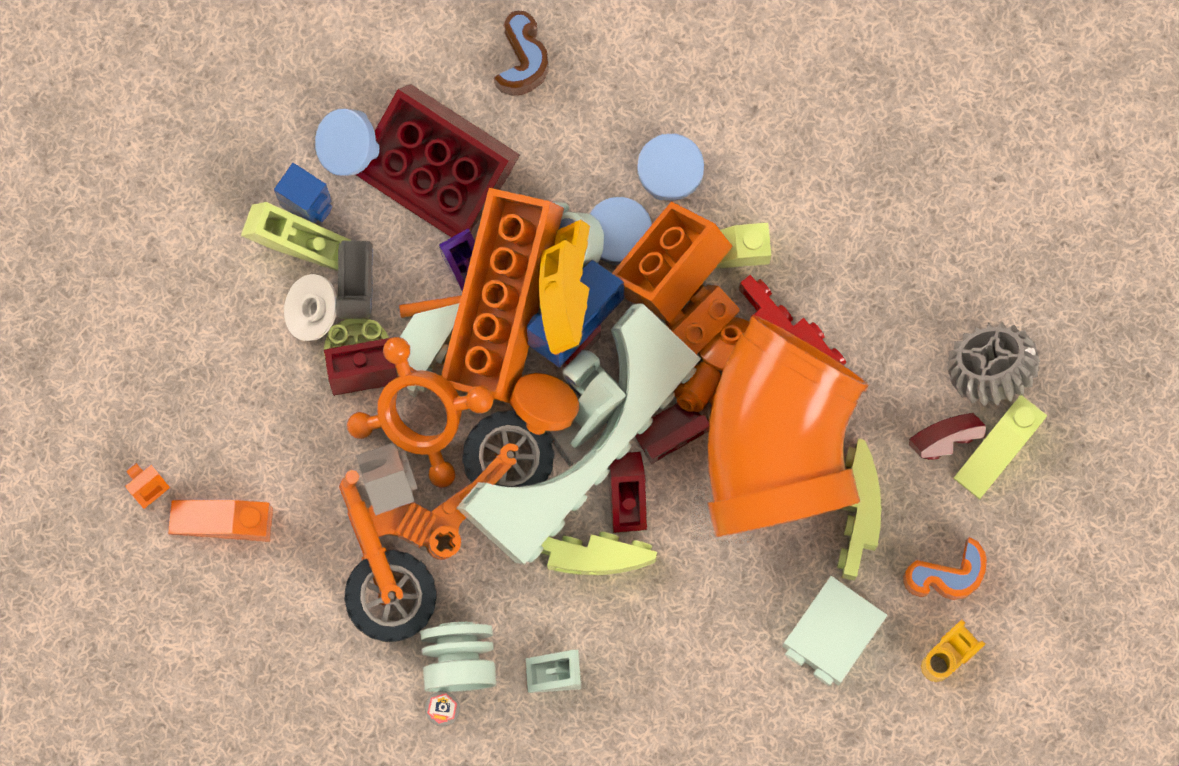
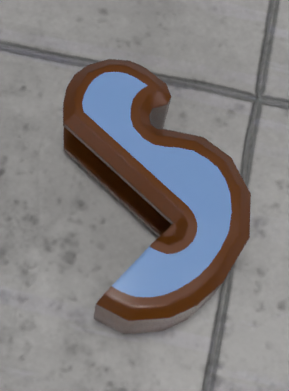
M514 11L505 19L503 24L505 28L504 34L521 65L494 77V85L501 93L518 96L533 91L544 82L549 71L546 48L542 42L533 38L538 36L535 19L528 12Z

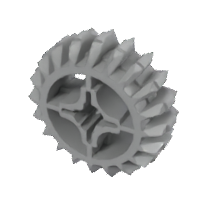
M988 322L987 328L980 330L975 326L974 333L968 334L963 332V341H954V350L949 351L947 370L952 386L957 389L962 398L967 397L971 403L980 400L984 407L989 401H994L998 406L1000 400L1008 399L1012 403L1013 395L1024 396V387H1033V378L1038 377L1039 355L1033 340L1029 338L1025 330L1019 331L1015 324L1007 328L1001 322L997 327H993Z

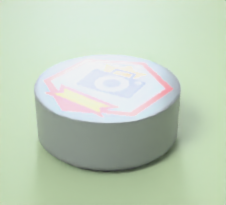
M439 691L428 698L425 712L428 719L434 725L445 727L457 720L460 713V705L453 694Z

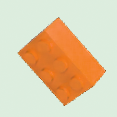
M671 201L612 274L624 281V297L634 304L643 303L655 316L671 323L733 246L715 223Z

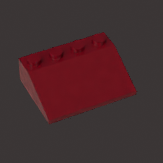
M409 84L397 89L374 131L376 142L380 148L377 158L371 160L369 165L363 171L356 174V176L452 238L466 229L471 231L482 216L489 188L501 189L519 159L520 154L417 87Z

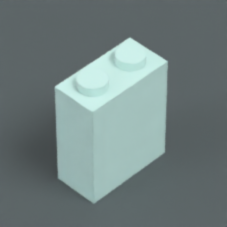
M830 576L782 647L787 649L785 655L794 663L802 666L805 662L816 671L813 675L828 686H831L834 682L839 686L888 615Z

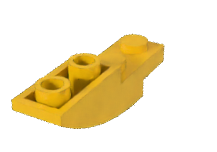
M581 219L557 230L555 245L542 251L539 277L540 307L546 339L550 352L554 355L579 345L582 337V327L590 288L580 282V278L583 274L582 268L585 252L588 247L590 225Z

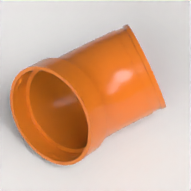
M755 315L751 317L749 326L739 337L725 364L716 389L710 416L708 464L714 501L708 502L707 505L715 537L781 524L860 502L853 469H845L843 445L849 419L858 404V399L863 391L867 390L869 384L824 352L781 327Z

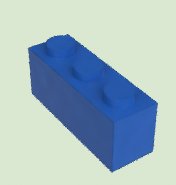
M593 260L585 268H582L583 274L580 278V282L590 289L579 345L554 355L549 349L542 315L539 313L535 314L527 325L528 346L559 368L624 299V281Z

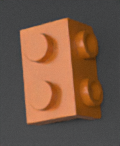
M701 285L689 299L690 302L680 310L671 323L665 321L666 326L696 355L740 311L739 307L716 285Z

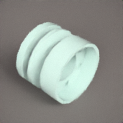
M451 622L422 630V642L437 643V645L422 648V654L429 657H438V663L423 667L425 691L456 692L496 686L495 662L479 659V654L494 650L492 642L478 641L479 639L493 636L492 626L475 624L473 622Z

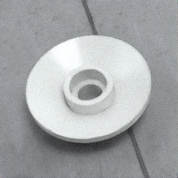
M316 274L305 275L292 285L287 294L284 305L285 322L291 334L300 340L315 341L323 337L329 331L336 318V291L331 282L325 277Z

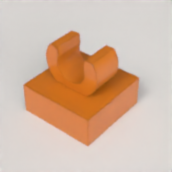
M136 463L126 471L132 478V481L125 488L143 509L170 488L152 465L143 471Z

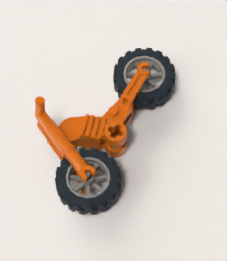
M513 410L495 412L483 418L472 428L463 446L462 463L464 464L465 475L471 484L432 511L412 502L375 515L372 505L367 509L365 501H362L356 486L359 480L358 472L350 470L346 473L339 488L348 509L347 514L362 550L363 557H361L362 561L355 566L347 579L344 602L349 618L360 632L369 638L382 642L405 640L417 634L427 625L436 607L437 590L435 589V581L426 565L409 553L398 550L387 551L386 547H382L379 538L391 535L399 537L417 548L422 547V545L426 546L429 555L437 560H445L452 557L461 547L459 527L466 519L456 507L478 482L501 487H522L546 481L553 470V459L555 457L550 435L546 431L541 435L530 432L526 427V422ZM506 431L515 432L522 437L516 444H509ZM498 433H501L502 449L488 443ZM527 440L533 454H518L517 450ZM484 448L496 453L495 458L484 464L483 458ZM516 460H533L527 474L523 472ZM513 467L521 479L506 482L507 471ZM447 535L451 538L448 545L452 549H444L440 552L436 548L438 540L435 537L442 538ZM392 571L404 574L398 584H396ZM408 579L412 582L416 594H403L401 587ZM366 587L378 593V599L368 604L365 601ZM399 599H415L414 607L409 614L400 605ZM378 604L385 606L382 619L380 620L369 611V608ZM391 605L395 606L403 619L387 622Z

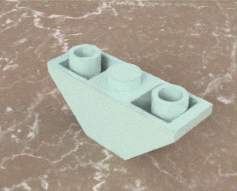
M459 303L413 315L400 336L410 345L411 351L407 360L412 368L417 371L431 372L437 362L440 364L445 362ZM407 386L409 394L413 397H416L419 391L424 393L427 388L421 386Z

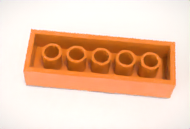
M489 188L441 374L442 377L452 384L455 390L468 393L476 386H483L491 391L494 400L509 403L512 391L517 381L522 377L529 349L527 325L531 318L538 313L540 306L539 277L542 251L555 245L557 230H559L564 212L563 207L551 201Z

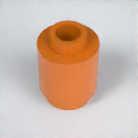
M705 362L695 365L694 367L697 369L695 374L686 383H680L674 391L678 405L688 412L702 411L715 394L721 378L719 370Z

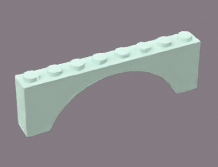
M643 303L632 304L611 329L619 358V388L627 396L610 417L605 430L592 449L571 468L544 482L522 487H501L478 482L456 507L515 563L525 564L527 561L531 563L540 555L543 550L542 543L549 535L553 537L565 525L563 519L571 510L576 511L583 505L588 497L585 493L593 484H600L609 474L608 466L615 458L619 460L631 448L629 442L637 433L642 434L649 428L653 422L651 416L658 408L663 409L675 396L673 393L674 389L680 382L682 384L686 383L697 370L694 366L700 358Z

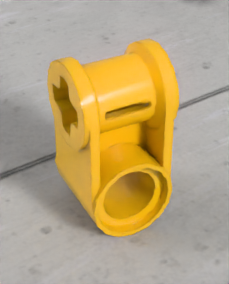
M963 619L948 631L922 660L921 670L928 680L941 682L947 679L962 664L964 665L986 645L983 640L978 641L965 627L966 622ZM941 657L946 662V672H935L930 665L931 658Z

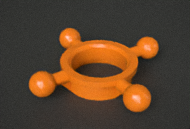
M401 337L390 338L384 344L383 354L387 361L395 364L399 376L389 382L381 392L377 406L378 415L370 416L364 412L354 413L347 422L348 432L354 438L364 439L374 429L382 428L388 438L401 449L414 454H428L432 465L428 473L429 480L436 487H448L455 479V469L449 462L444 461L441 450L455 437L462 411L470 409L474 413L479 414L487 412L493 405V395L486 387L476 386L467 393V396H459L452 384L444 377L430 371H417L409 365L407 359L410 356L411 350L409 343ZM407 386H421L434 392L446 409L447 424L445 430L433 436L421 435L411 430L401 420L396 409V398L400 389Z

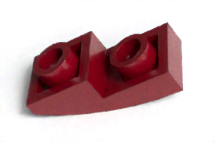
M974 413L950 417L932 424L909 439V446L921 458L936 460L943 455L953 454L954 442L966 444L972 442L973 439L985 438L986 425Z

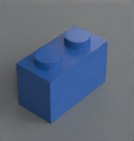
M295 163L290 165L274 188L281 207L314 224L317 221L323 222L331 212L332 205H330V202L332 200L326 183Z

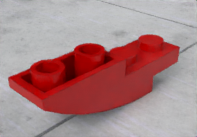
M750 274L740 282L739 291L757 311L753 315L790 332L842 365L847 363L843 355L835 347L830 349L823 341L825 335L816 323L812 322L809 324L805 318H802L793 326L791 323L793 317L783 305L777 307L770 298L772 295L770 289L761 279L756 281Z

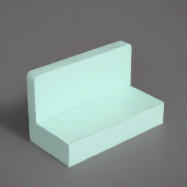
M605 371L595 376L578 399L579 411L575 421L582 428L570 443L574 449L600 432L627 396Z

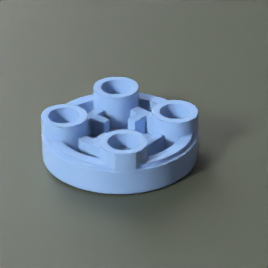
M337 109L330 112L320 122L315 136V149L320 163L327 171L335 175H356L363 171L371 160L376 159L379 154L380 148L376 142L373 126L363 111Z
M672 133L659 135L651 139L641 150L637 164L638 177L646 191L657 200L673 201L683 199L693 193L701 183L704 173L702 153L697 145L685 136Z
M613 197L603 200L590 212L600 222L604 232L603 252L600 259L611 265H619L652 225L650 216L644 207L638 202L625 197Z

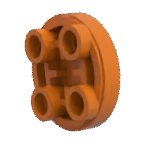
M531 373L521 377L509 398L510 405L518 416L526 422L527 429L537 435H541L545 431H560L570 427L579 411V401L572 388L562 380L543 373Z

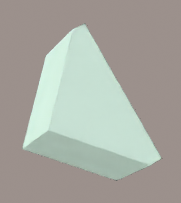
M578 650L526 658L528 693L581 689Z

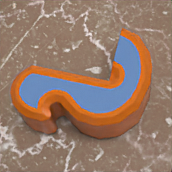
M968 537L965 542L960 569L916 560L907 568L903 575L904 586L909 593L918 597H926L930 592L929 586H932L944 598L951 600L965 599L979 588L985 575L987 564L985 551L978 541Z

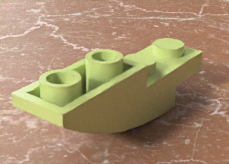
M863 439L857 440L855 448H848L845 460V467L853 469L860 502L842 508L843 510L855 512V515H848L844 535L850 536L848 548H841L837 568L843 569L841 578L855 581L858 575L863 548L876 550L881 528V495L878 475L870 450Z
M599 532V536L591 535L588 547L582 546L583 541L568 536H563L562 541L548 536L541 545L543 547L541 554L549 556L547 569L569 574L609 575L624 573L652 565L657 558V552L651 551V545L640 541H632L631 545L618 542V536L606 532Z

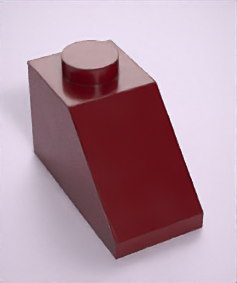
M641 451L627 452L621 459L617 460L615 458L608 466L613 533L647 530L646 480Z

